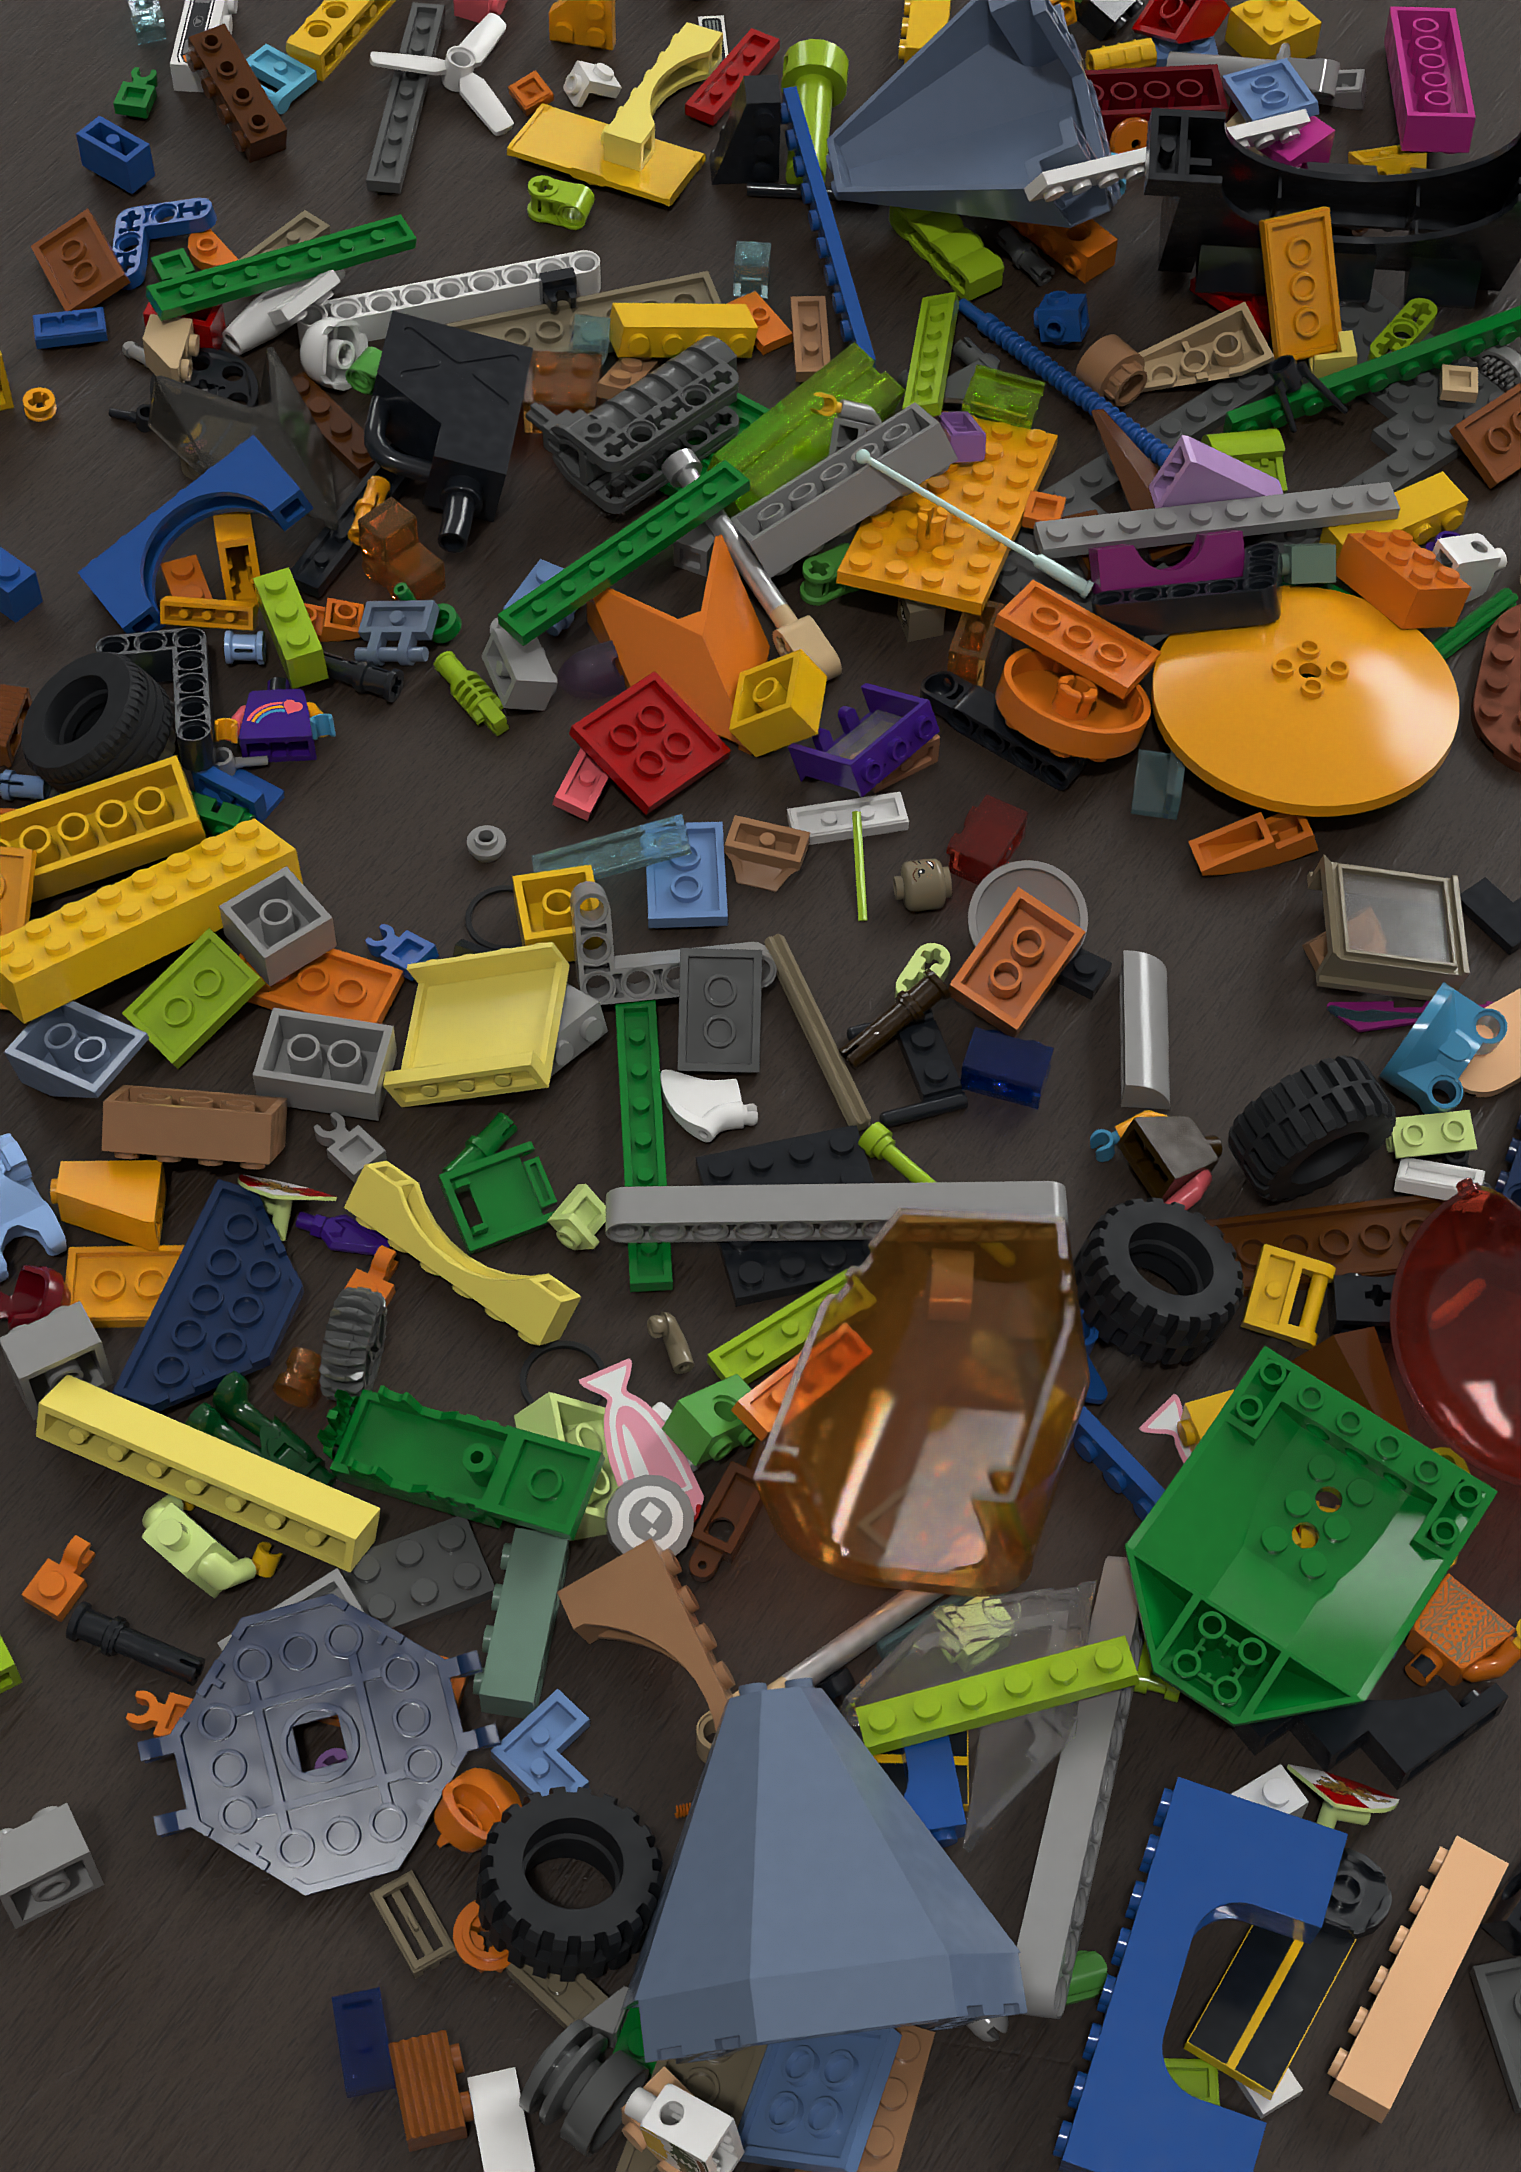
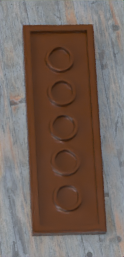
M1411 1195L1205 1220L1211 1227L1216 1225L1223 1232L1225 1243H1231L1236 1251L1237 1257L1235 1261L1240 1262L1244 1276L1242 1279L1244 1283L1243 1297L1249 1296L1260 1251L1264 1244L1331 1264L1336 1268L1335 1275L1358 1273L1369 1277L1401 1275L1406 1278L1467 1270L1469 1265L1451 1201ZM1301 1273L1297 1291L1309 1289L1311 1278L1308 1275Z

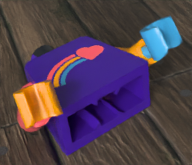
M282 677L270 679L267 682V690L249 693L246 705L241 706L232 718H220L214 721V742L225 739L237 744L239 739L242 757L267 756L268 762L317 760L314 740L331 735V737L336 736L333 716L331 714H324L315 703L306 702L304 691L301 689H290L289 681Z

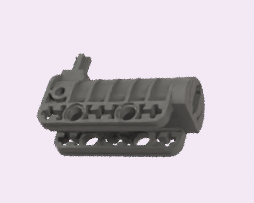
M705 336L588 414L581 409L572 414L566 409L556 416L544 405H539L535 402L530 405L531 410L526 413L525 417L543 432L544 448L553 454L552 458L556 466L574 487L604 511L612 514L623 513L669 483L662 472L663 459H667L670 455L679 451V449L689 448L701 461L738 435L739 417L735 411L728 407L737 401L739 390L737 356L722 340L714 336ZM695 437L705 440L699 445H692L687 442ZM640 473L652 476L646 481H638L633 478Z

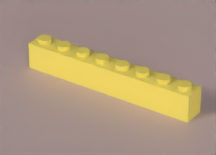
M67 1374L38 1404L36 1437L347 1572L353 1570L375 1542L381 1508Z

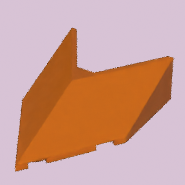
M722 534L716 536L714 540L701 611L677 619L610 587L587 602V622L627 689L655 671L719 738L724 737L739 744V750L752 755L729 731L739 674L768 662L770 645Z

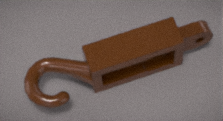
M782 1426L762 1442L758 1438L756 1439L745 1467L733 1461L729 1463L691 1535L692 1546L696 1549L689 1562V1571L692 1578L696 1581L707 1582L711 1580L722 1560L732 1564L771 1491V1478L762 1475L766 1462L770 1460L777 1447L783 1431ZM717 1520H726L734 1527V1531L726 1542L709 1535L714 1522ZM702 1565L706 1566V1568L700 1569L699 1567Z

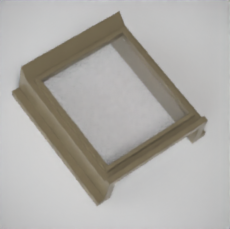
M1325 855L1322 856L1314 872L1308 873V889L1321 890L1323 894L1328 953L1316 972L1317 986L1431 1001L1443 982L1456 991L1459 990L1470 971L1458 876L1452 875L1451 878L1335 863L1331 862Z

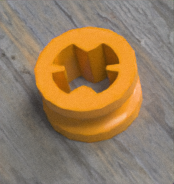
M37 387L24 394L22 400L25 415L28 419L42 422L51 419L56 414L55 397L50 390ZM37 403H43L44 407L37 408Z

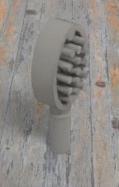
M1496 345L1484 350L1477 356L1468 357L1473 362H1477L1482 375L1505 392L1521 382V355L1507 346Z

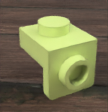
M577 1184L547 1221L555 1228L557 1238L566 1247L573 1250L594 1249L599 1243V1240L594 1235L606 1222V1206L587 1184Z

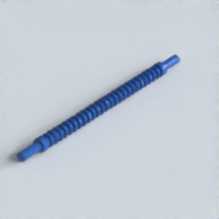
M965 298L959 301L958 311L974 322L980 333L988 336L991 341H995L996 345L1002 346L1003 350L1008 351L1011 356H1015L1016 360L1028 366L1029 370L1035 371V374L1048 381L1049 385L1055 386V389L1061 391L1064 396H1068L1069 400L1075 401L1077 406H1082V409L1086 412L1088 411L1090 416H1093L1091 411L1104 409L1145 456L1151 458V461L1161 468L1172 448L1162 443L1160 439L1155 438L1152 433H1148L1146 428H1141L1139 423L1127 417L1124 412H1120L1119 408L1113 407L1111 402H1106L1104 397H1099L1098 392H1092L1091 387L1079 381L1076 376H1072L1071 372L1065 371L1064 367L1059 366L1056 361H1052L1051 357L1045 356V353L1039 351L1036 346H1032L1031 342L1025 341L1024 337L1019 336L1016 331H1012L1011 327L999 321L992 313L985 314Z

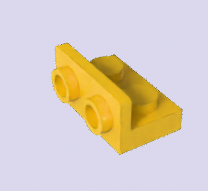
M1400 145L1348 152V164L1377 166L1378 175L1408 174L1411 168L1426 169L1427 153L1401 151Z

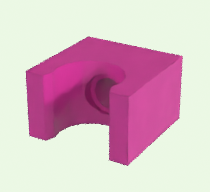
M1311 116L1309 117L1311 121L1299 130L1301 135L1298 138L1285 144L1278 140L1258 151L1273 161L1306 169L1307 162L1329 163L1335 130L1317 117Z

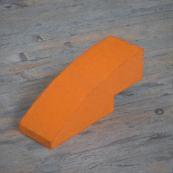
M1258 812L1188 841L1202 876L1224 875L1261 869L1318 851L1315 836L1306 816L1278 813L1264 819L1262 812Z

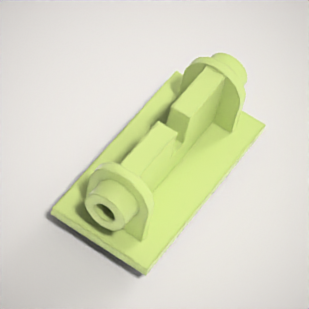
M1470 1110L1396 1117V1125L1393 1127V1132L1389 1138H1386L1387 1151L1394 1152L1395 1158L1398 1159L1477 1150Z

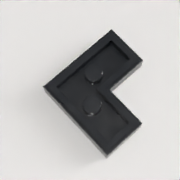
M1486 877L1460 894L1462 911L1504 951L1511 955L1521 948V897L1512 902Z

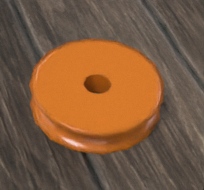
M1133 117L1120 122L1112 132L1109 141L1110 151L1119 154L1146 147L1149 121ZM1137 139L1138 145L1132 148V142Z

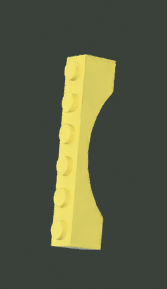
M686 22L680 32L673 35L665 52L661 51L656 64L652 69L646 71L643 81L638 88H633L628 101L624 106L618 108L616 116L610 125L604 127L601 134V144L604 145V160L638 171L643 169L655 151V123L652 118L655 111L667 97L679 89L695 82L706 80L722 61V32Z
M388 1161L364 1165L344 1206L345 1209L356 1216V1221L367 1229L378 1231L388 1238L387 1242L391 1247L415 1257L420 1261V1266L425 1271L441 1276L453 1284L452 1289L463 1297L474 1299L485 1307V1312L490 1317L506 1322L518 1330V1336L524 1341L540 1346L561 1338L582 1296L549 1273L531 1276L508 1274L489 1268L469 1257L448 1238L436 1223L417 1181Z

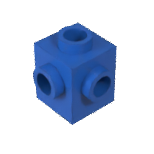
M1054 291L1045 294L1039 307H1036L1034 311V326L1040 331L1041 342H1053L1055 345L1082 342L1090 326L1086 294H1068L1066 291Z

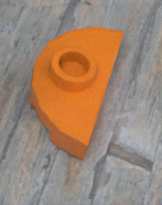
M211 229L191 233L188 237L189 256L193 264L201 270L239 260Z

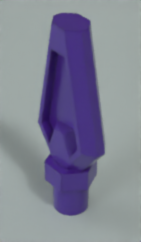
M301 1211L296 1220V1228L309 1231L310 1235L322 1238L330 1250L375 1255L381 1245L392 1249L387 1242L388 1238L375 1230L363 1227L346 1214L329 1218L320 1214L314 1216Z

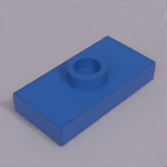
M103 307L33 315L37 349L108 341Z

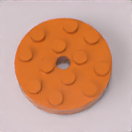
M1032 647L1021 649L1007 659L995 692L996 704L1005 718L1007 726L1018 730L1029 739L1049 748L1054 755L1063 758L1076 756L1089 758L1095 762H1106L1109 758L1126 755L1138 746L1151 714L1150 700L1139 683L1124 699H1121L1085 677L1075 674L1071 669L1050 657L1042 655Z

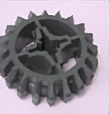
M347 1287L338 1294L337 1299L334 1301V1307L330 1311L329 1322L326 1325L323 1349L320 1355L321 1365L319 1371L321 1376L319 1382L322 1394L326 1399L336 1401L334 1395L337 1389L348 1392L351 1397L361 1396L363 1389L373 1390L382 1353L384 1352L385 1332L388 1323L386 1320L388 1312L386 1308L387 1303L381 1293L373 1292L369 1288Z

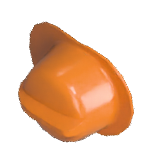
M475 1767L466 1770L446 1784L442 1790V1799L434 1811V1822L441 1833L436 1844L441 1848L450 1843L455 1848L466 1853L480 1851L486 1845L487 1834L492 1825L496 1822H501L502 1813L512 1804H518L522 1807L519 1795L508 1781L489 1769Z

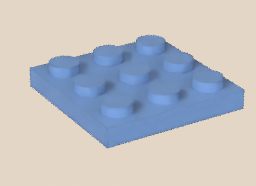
M894 2028L768 2044L738 2127V2133L745 2152L739 2161L812 2172H857L902 2035Z

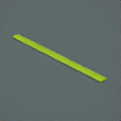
M853 811L858 921H867L861 811Z

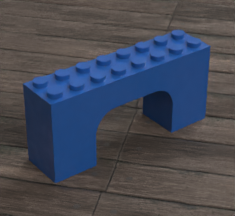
M1178 1777L1174 1790L1164 1788L1153 1825L1162 1829L1159 1836L1150 1833L1139 1871L1148 1875L1145 1883L1136 1880L1125 1914L1126 1918L1134 1920L1132 1928L1130 1930L1122 1927L1111 1960V1964L1119 1966L1117 1977L1107 1975L1096 2011L1105 2013L1102 2025L1093 2022L1082 2055L1083 2059L1091 2061L1088 2073L1078 2071L1067 2106L1076 2109L1072 2123L1063 2120L1052 2155L1061 2158L1058 2168L1060 2172H1253L1267 2123L1198 2099L1182 2090L1170 2076L1164 2062L1162 2050L1164 2032L1192 1938L1208 1924L1220 1920H1239L1311 1945L1322 1928L1348 1834Z

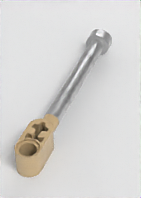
M685 448L673 453L665 460L662 465V472L673 487L684 488L701 476L700 473L703 466L691 449ZM724 509L706 520V524L715 537L722 534L737 570L777 629L773 631V641L779 655L784 656L802 649L826 674L827 681L841 675L842 666L840 659L819 626L808 615L800 619L796 617Z
M967 1533L949 1546V1558L769 1684L767 1690L785 1688L786 1681L798 1678H813V1685L815 1687L963 1580L968 1579L970 1582L976 1583L995 1569V1565L989 1551L975 1535ZM739 1690L732 1694L733 1697L739 1696ZM710 1711L699 1719L696 1727V1750L704 1763H706L712 1745L705 1738L712 1733H716Z

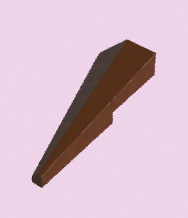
M1104 409L1091 411L1131 510L1154 509L1155 505L1149 485L1159 470ZM1194 542L1147 547L1156 568L1162 563L1169 565L1185 558Z
M1375 1326L1332 1335L1291 1361L1411 1437Z

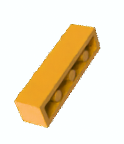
M165 596L160 600V624L253 631L258 626V602Z

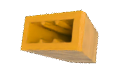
M228 512L214 515L213 521L226 600L258 602L253 578L260 576L250 513Z
M157 1160L60 1162L58 1178L51 1180L50 1197L52 1204H58L61 1221L150 1251H159L167 1194L163 1162Z

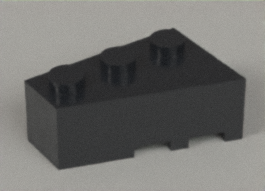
M778 75L743 76L731 104L728 120L722 126L715 150L712 149L709 156L712 185L779 182L781 97Z

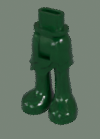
M237 1371L229 1373L219 1383L213 1395V1407L206 1402L200 1404L190 1414L185 1423L187 1426L330 1487L337 1480V1476L325 1468V1461L317 1457L312 1448L297 1436L286 1422L282 1423L276 1415H274L272 1421L249 1402L248 1381ZM221 1415L259 1437L261 1448L229 1426Z

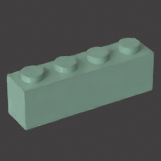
M515 1527L512 1544H504L500 1568L501 1570H506L503 1584H495L491 1610L497 1611L494 1626H486L483 1637L482 1652L488 1653L485 1668L482 1667L483 1673L475 1674L473 1683V1694L479 1695L481 1712L525 1719L539 1706L560 1605V1598L557 1592L563 1589L570 1557L568 1539L541 1531Z

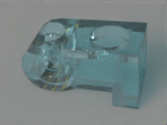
M126 0L138 44L167 39L163 12L158 0Z

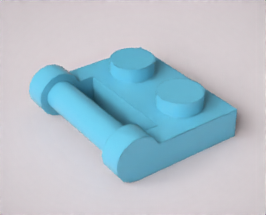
M267 43L246 59L257 78L278 89L275 93L261 85L278 114H284L293 100L317 82L316 70Z

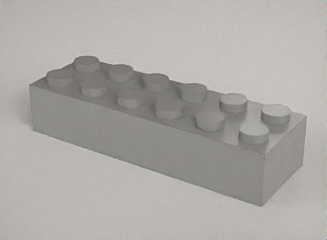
M914 402L738 513L730 520L768 576L771 578L774 575H782L792 568L793 563L801 558L818 553L822 550L824 544L831 539L851 532L858 522L868 516H875L884 511L888 503L900 496H907L914 492L869 464L858 463L855 458L858 450L866 449L869 451L870 457L917 485L930 477L939 476L946 472L950 464L957 461L958 458L940 423Z

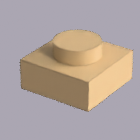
M1442 364L1439 374L1440 400L1476 403L1478 396V367Z

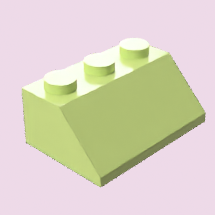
M548 1392L514 1415L516 1428L602 1452L605 1461L574 1540L606 1535L605 1507L612 1493L618 1488L609 1463L605 1443V1407Z

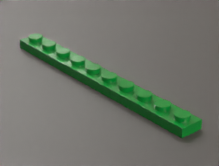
M1521 305L1319 378V380L1345 404L1361 394L1370 391H1381L1389 384L1400 380H1411L1420 373L1433 368L1441 369L1442 364L1449 365L1452 361L1466 356H1477L1485 349L1496 345L1504 346L1510 344L1516 338L1521 337ZM1310 382L1303 384L1297 391L1286 394L1294 419L1304 415H1315L1323 408L1333 405ZM1278 394L1226 412L1223 433L1263 430L1271 427L1279 428L1286 425L1288 422L1286 421Z

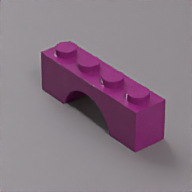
M1231 529L1196 534L1193 546L1187 556L1176 565L1164 569H1156L1147 564L1140 557L1134 545L1118 544L1088 548L1091 581L1094 582L1092 591L1094 594L1109 590L1235 578L1243 576L1245 552L1243 531Z

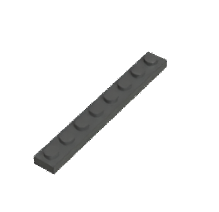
M412 2L399 54L435 57L445 19V5ZM401 70L394 71L366 178L367 191L401 194L430 75Z

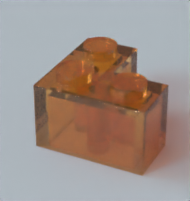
M390 497L358 519L359 544L363 559L362 569L370 580L377 581L384 586L393 599L400 601L394 593V587L401 582L408 585L417 600H429L446 588L444 562L419 543L416 516L393 497Z

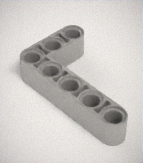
M585 881L575 886L570 896L576 978L580 991L600 1001V1005L679 997V979H669L667 974L671 969L680 967V949L614 956L611 908L604 889L592 881ZM588 898L600 900L599 906L592 911H584L580 909V905ZM591 937L603 939L601 946L597 949H586L583 947V944ZM759 942L696 947L706 949L762 950V959L765 960V964L762 967L761 988L767 987L776 977V964L766 946ZM635 971L646 973L644 980L639 983L627 982L628 976ZM602 975L606 977L604 984L600 987L591 988L586 985L592 976Z

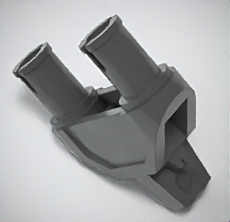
M964 337L963 341L960 339L955 344L953 355L967 366L947 377L942 410L948 412L968 411L970 415L977 418L1000 422L1001 407L995 401L996 397L994 396L999 376L1000 360L994 354L984 353L969 337ZM908 367V370H903L898 377V384L905 390L910 367Z

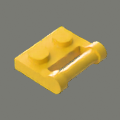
M1264 1244L1260 1251L1240 1327L1288 1341L1302 1349L1310 1350L1315 1347L1318 1340V1334L1315 1333L1325 1292L1328 1283L1332 1282L1336 1268L1326 1262ZM1302 1273L1308 1275L1311 1278L1298 1327L1288 1324Z

